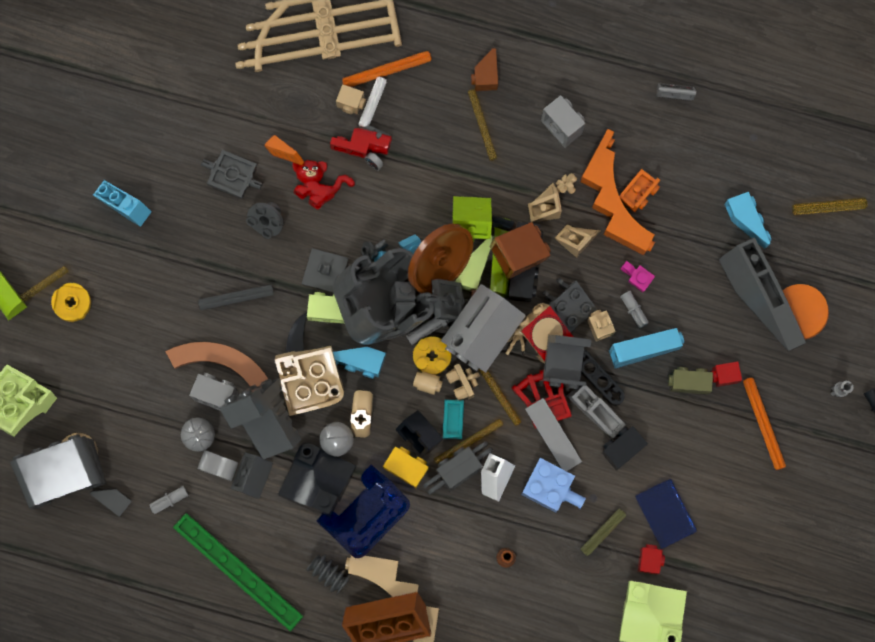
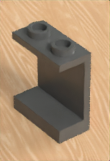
M548 334L543 381H548L549 386L561 387V383L567 384V388L578 389L579 385L586 386V382L580 381L584 347H591V340Z

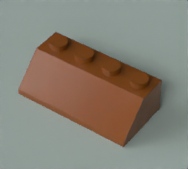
M418 592L345 608L342 627L352 642H406L431 636L426 605Z

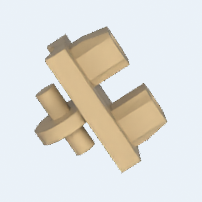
M460 364L454 365V369L446 374V378L450 384L458 380L460 381L462 386L453 390L457 400L467 397L471 399L474 397V393L469 382H471L473 388L478 386L476 379L480 375L478 372L473 374L471 369L468 368L465 370L468 376L466 377Z

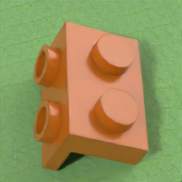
M641 169L619 195L620 200L634 212L639 208L642 210L649 202L647 200L649 195L654 196L660 189L658 184L661 180L659 178L655 180Z

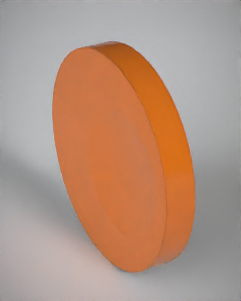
M804 284L792 285L782 290L804 339H810L819 334L825 327L829 317L828 304L822 293L816 288Z

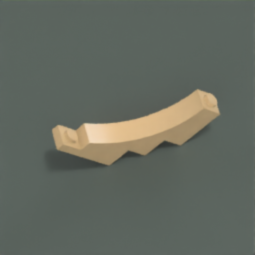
M351 554V558L347 557L345 569H348V574L362 577L377 584L392 597L418 592V584L396 581L398 561ZM426 606L431 636L413 640L414 642H434L439 608Z

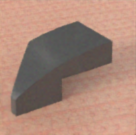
M107 488L104 490H93L89 493L119 517L132 502L117 489Z

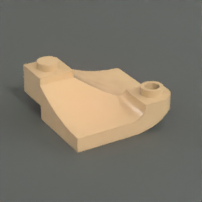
M332 346L276 355L275 362L289 416L324 408L342 400L344 387L338 372ZM335 388L338 390V393L334 394L331 390Z

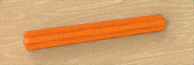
M425 51L342 79L343 85L353 87L375 80L377 77H384L430 62L431 55L429 51Z
M747 378L743 381L744 387L774 468L780 470L785 468L786 464L754 378Z

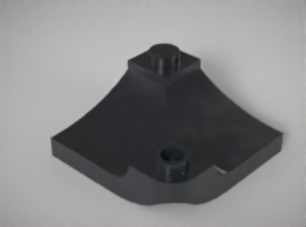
M305 443L299 447L294 457L293 465L278 495L313 512L316 511L331 518L357 467L341 458L327 454L320 447ZM306 450L311 451L309 455H304Z

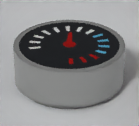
M369 153L365 157L366 163L374 170L379 171L383 166L382 160L376 154Z

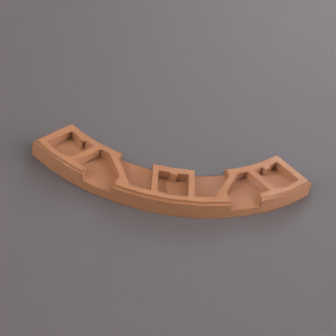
M194 342L165 351L175 369L190 363L211 362L234 370L249 386L256 385L258 387L263 381L268 379L251 358L226 345L211 342Z

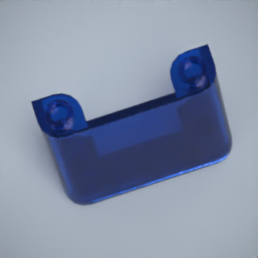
M372 465L361 476V482L366 489L340 515L333 512L330 518L322 514L316 520L352 557L357 559L364 557L410 508L408 498L392 481Z

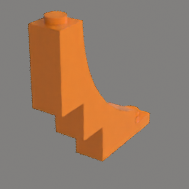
M607 129L580 182L600 192L592 209L612 218L604 235L644 255L646 251L650 252L654 246L655 241L652 239L655 234L642 227L629 214L620 200L613 173L615 152L609 150L615 141L612 138L614 132Z

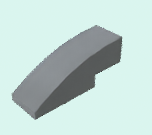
M579 385L578 389H573L567 395L590 420L612 439L626 425L587 385Z

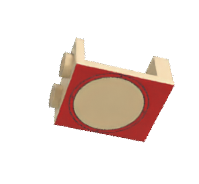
M542 303L536 305L532 309L533 312L525 316L516 330L525 336L538 353L536 357L545 364L548 334L573 337V335L551 306Z

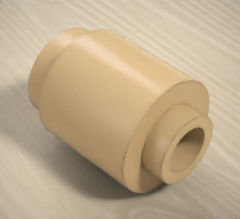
M422 371V373L417 372L413 387L435 395L436 392H440L443 381H440V376Z

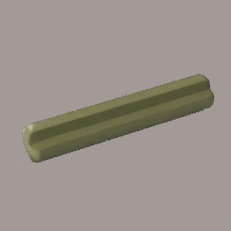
M618 509L582 546V553L589 556L626 517L625 512Z

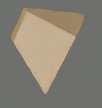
M554 183L533 202L528 204L531 222L560 218L562 213L560 198Z
M567 224L555 239L577 258L601 230L576 228Z

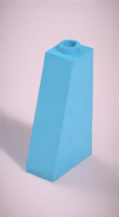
M677 328L615 343L610 348L609 353L616 369L679 350L683 347L684 338L682 333H678Z

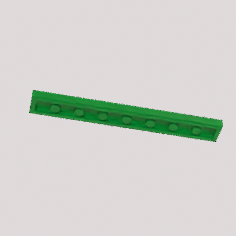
M185 513L173 527L290 632L304 617L190 515Z

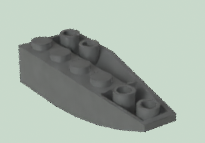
M755 237L737 245L722 256L719 262L735 293L789 352L806 344L790 305Z

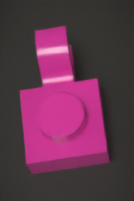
M628 261L620 269L631 277L628 282L641 292L646 290L655 277L642 266L635 269Z

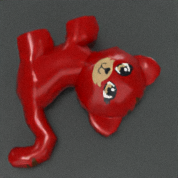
M306 160L303 161L302 165L292 164L297 179L303 183V185L300 184L295 187L294 194L302 200L306 196H310L308 203L317 210L334 198L343 182H346L349 187L355 186V181L347 175L338 176L333 186L320 184L319 182L327 170V163L324 161Z

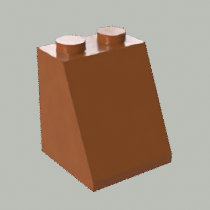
M533 222L497 236L490 245V249L507 280L548 260L551 256L550 247L546 242H543L540 237L542 235L538 226H534Z

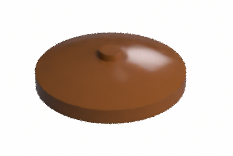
M447 224L430 233L421 242L411 258L408 268L410 284L420 293L430 292L432 294V280L441 279L454 282L467 266L472 254L473 238L470 232L459 224Z

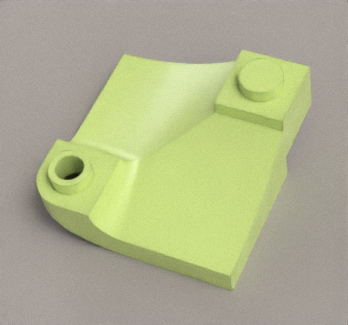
M6 365L0 372V429L15 437L30 420L42 412L46 413L56 401V396L52 391L41 386L31 377Z
M628 581L619 641L669 642L668 637L672 635L675 638L674 642H681L687 591Z

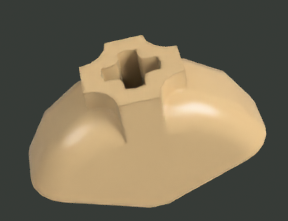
M358 390L354 392L351 430L355 437L365 438L370 435L373 394L370 391Z

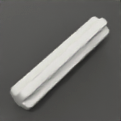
M377 77L359 121L360 128L365 129L370 125L386 85V79L382 77Z

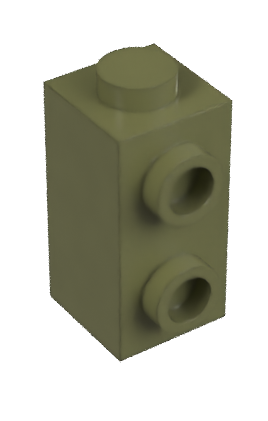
M677 367V370H673L671 375H668V386H671L670 392L710 394L712 392L713 372H708L707 369L701 368L696 369V371H688L686 367Z

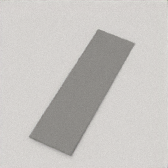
M544 398L525 409L561 469L568 471L582 462Z

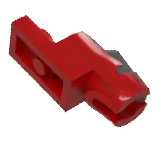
M367 126L365 129L354 128L350 142L341 136L337 138L332 137L330 147L332 150L365 158L369 154V150L372 153L387 155L392 136L372 126Z

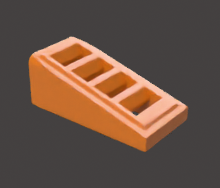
M273 135L265 143V147L271 155L299 165L304 163L298 152L276 135Z

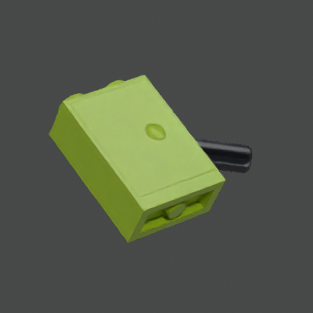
M453 196L452 224H459L468 230L473 238V242L475 238L491 239L492 227L505 231L515 229L516 224L514 221L492 215L491 198Z

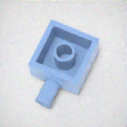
M542 458L537 462L521 494L555 513L558 511L562 501H567L581 509L586 499L570 490V485L575 477L573 474Z

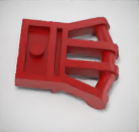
M544 369L540 370L537 374L526 375L527 377L518 385L511 387L527 408L540 400L535 382L543 381ZM543 381L548 398L544 400L557 421L570 418L572 415L563 393L564 383H561V387H558V394L553 395L549 382ZM528 385L531 387L536 402L531 403L522 392Z

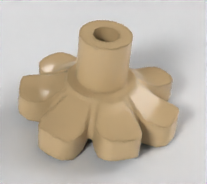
M565 174L562 180L556 182L558 193H564L566 190L570 194L575 192L576 189L573 183L577 178L574 174H569L568 176Z

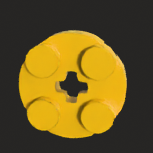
M66 283L54 292L51 305L55 314L62 320L75 322L86 317L91 307V298L81 285ZM74 298V301H76L75 305L70 307L69 304H66L67 301Z
M426 337L421 339L415 346L413 361L421 372L439 375L450 365L451 353L445 349L447 345L441 342V338ZM431 351L438 355L437 358H434V361H430V358L426 357Z

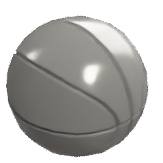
M192 418L185 422L181 429V441L189 450L196 452L204 451L214 442V428L204 418Z
M333 422L323 428L320 433L319 442L321 448L327 454L341 456L352 448L354 436L352 430L347 425Z

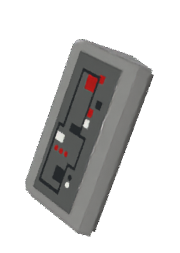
M658 83L656 96L694 100L696 89L690 86Z

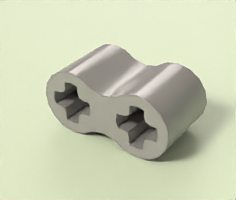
M204 450L197 469L232 481L239 463Z

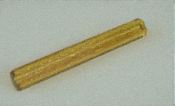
M857 198L794 204L792 212L794 215L865 209L867 207V199Z

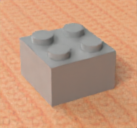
M560 95L543 109L541 122L566 148L582 135L585 119L579 112L576 113L573 110V106L567 98L564 99Z
M204 373V376L197 375L189 396L198 403L220 411L219 408L225 403L224 400L231 395L237 397L239 393L235 389L236 387L233 386V383L226 380L219 382L215 379V376Z

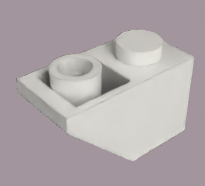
M489 453L481 471L482 494L499 501L515 466Z

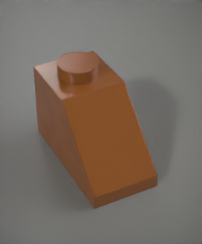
M496 48L490 50L475 66L474 74H471V85H475V91L498 89Z

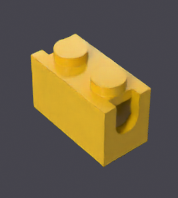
M402 446L399 449L395 447L383 465V469L412 487L417 488L428 471L427 462L418 456L416 459L409 455L411 452Z

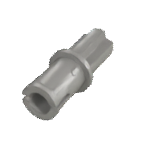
M628 291L621 295L620 298L629 310L628 314L632 315L639 328L646 326L648 320L632 292Z
M850 381L838 382L831 388L833 391L831 395L844 397L853 391V385H849L851 384Z
M181 486L169 494L165 493V496L150 503V508L154 514H157L169 506L173 507V504L189 495L184 486Z

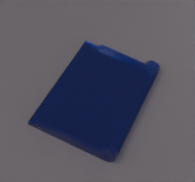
M671 479L635 496L661 549L697 532Z

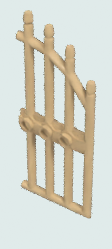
M280 0L274 3L269 2L265 4L266 10L276 8V11L266 21L246 25L247 31L262 29L257 40L238 44L239 50L255 48V59L239 61L235 64L236 69L255 66V72H260L264 64L322 54L323 59H333L340 57V51L391 41H394L395 47L402 46L394 1L379 0L332 9L330 0ZM312 2L314 10L312 13L279 18L289 6ZM387 7L389 17L335 26L333 16ZM310 20L316 21V30L266 38L271 27ZM391 24L392 34L338 43L337 33ZM319 37L320 47L262 57L264 46Z

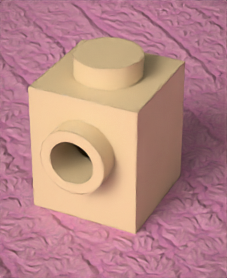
M342 84L336 100L337 107L341 108L345 113L358 114L360 109L363 110L366 103L364 92Z

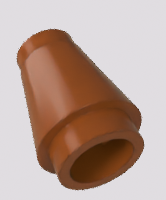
M503 548L497 553L496 559L500 566L508 568L515 563L516 555L512 549ZM504 554H510V560L506 561L503 558Z

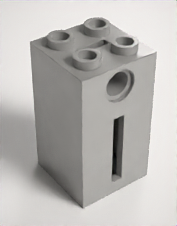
M481 284L441 342L447 345L445 349L453 355L458 353L456 357L464 363L469 361L467 365L476 371L480 368L486 373L526 315L506 299Z

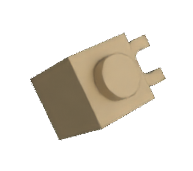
M597 310L590 314L591 317L588 318L587 322L596 342L614 335L616 331L607 310L604 312Z

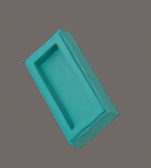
M445 400L443 439L462 440L464 400Z

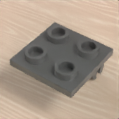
M558 278L556 282L565 291L557 298L550 295L546 290L542 294L546 296L545 298L550 302L548 305L551 306L571 333L597 308L576 280L568 285Z

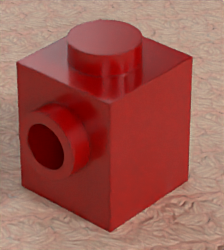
M646 544V548H640L638 572L660 574V568L664 566L665 555H662V550L657 549L658 546Z

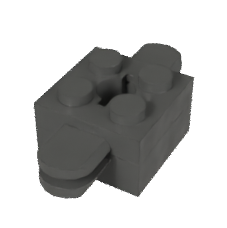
M487 441L473 450L470 447L466 449L464 447L460 448L454 453V457L451 460L446 458L438 464V469H436L437 475L423 485L424 489L441 479V482L432 487L427 493L431 495L444 485L451 492L482 470L483 466L479 461L493 452V449L489 448L476 457L475 454L489 445Z

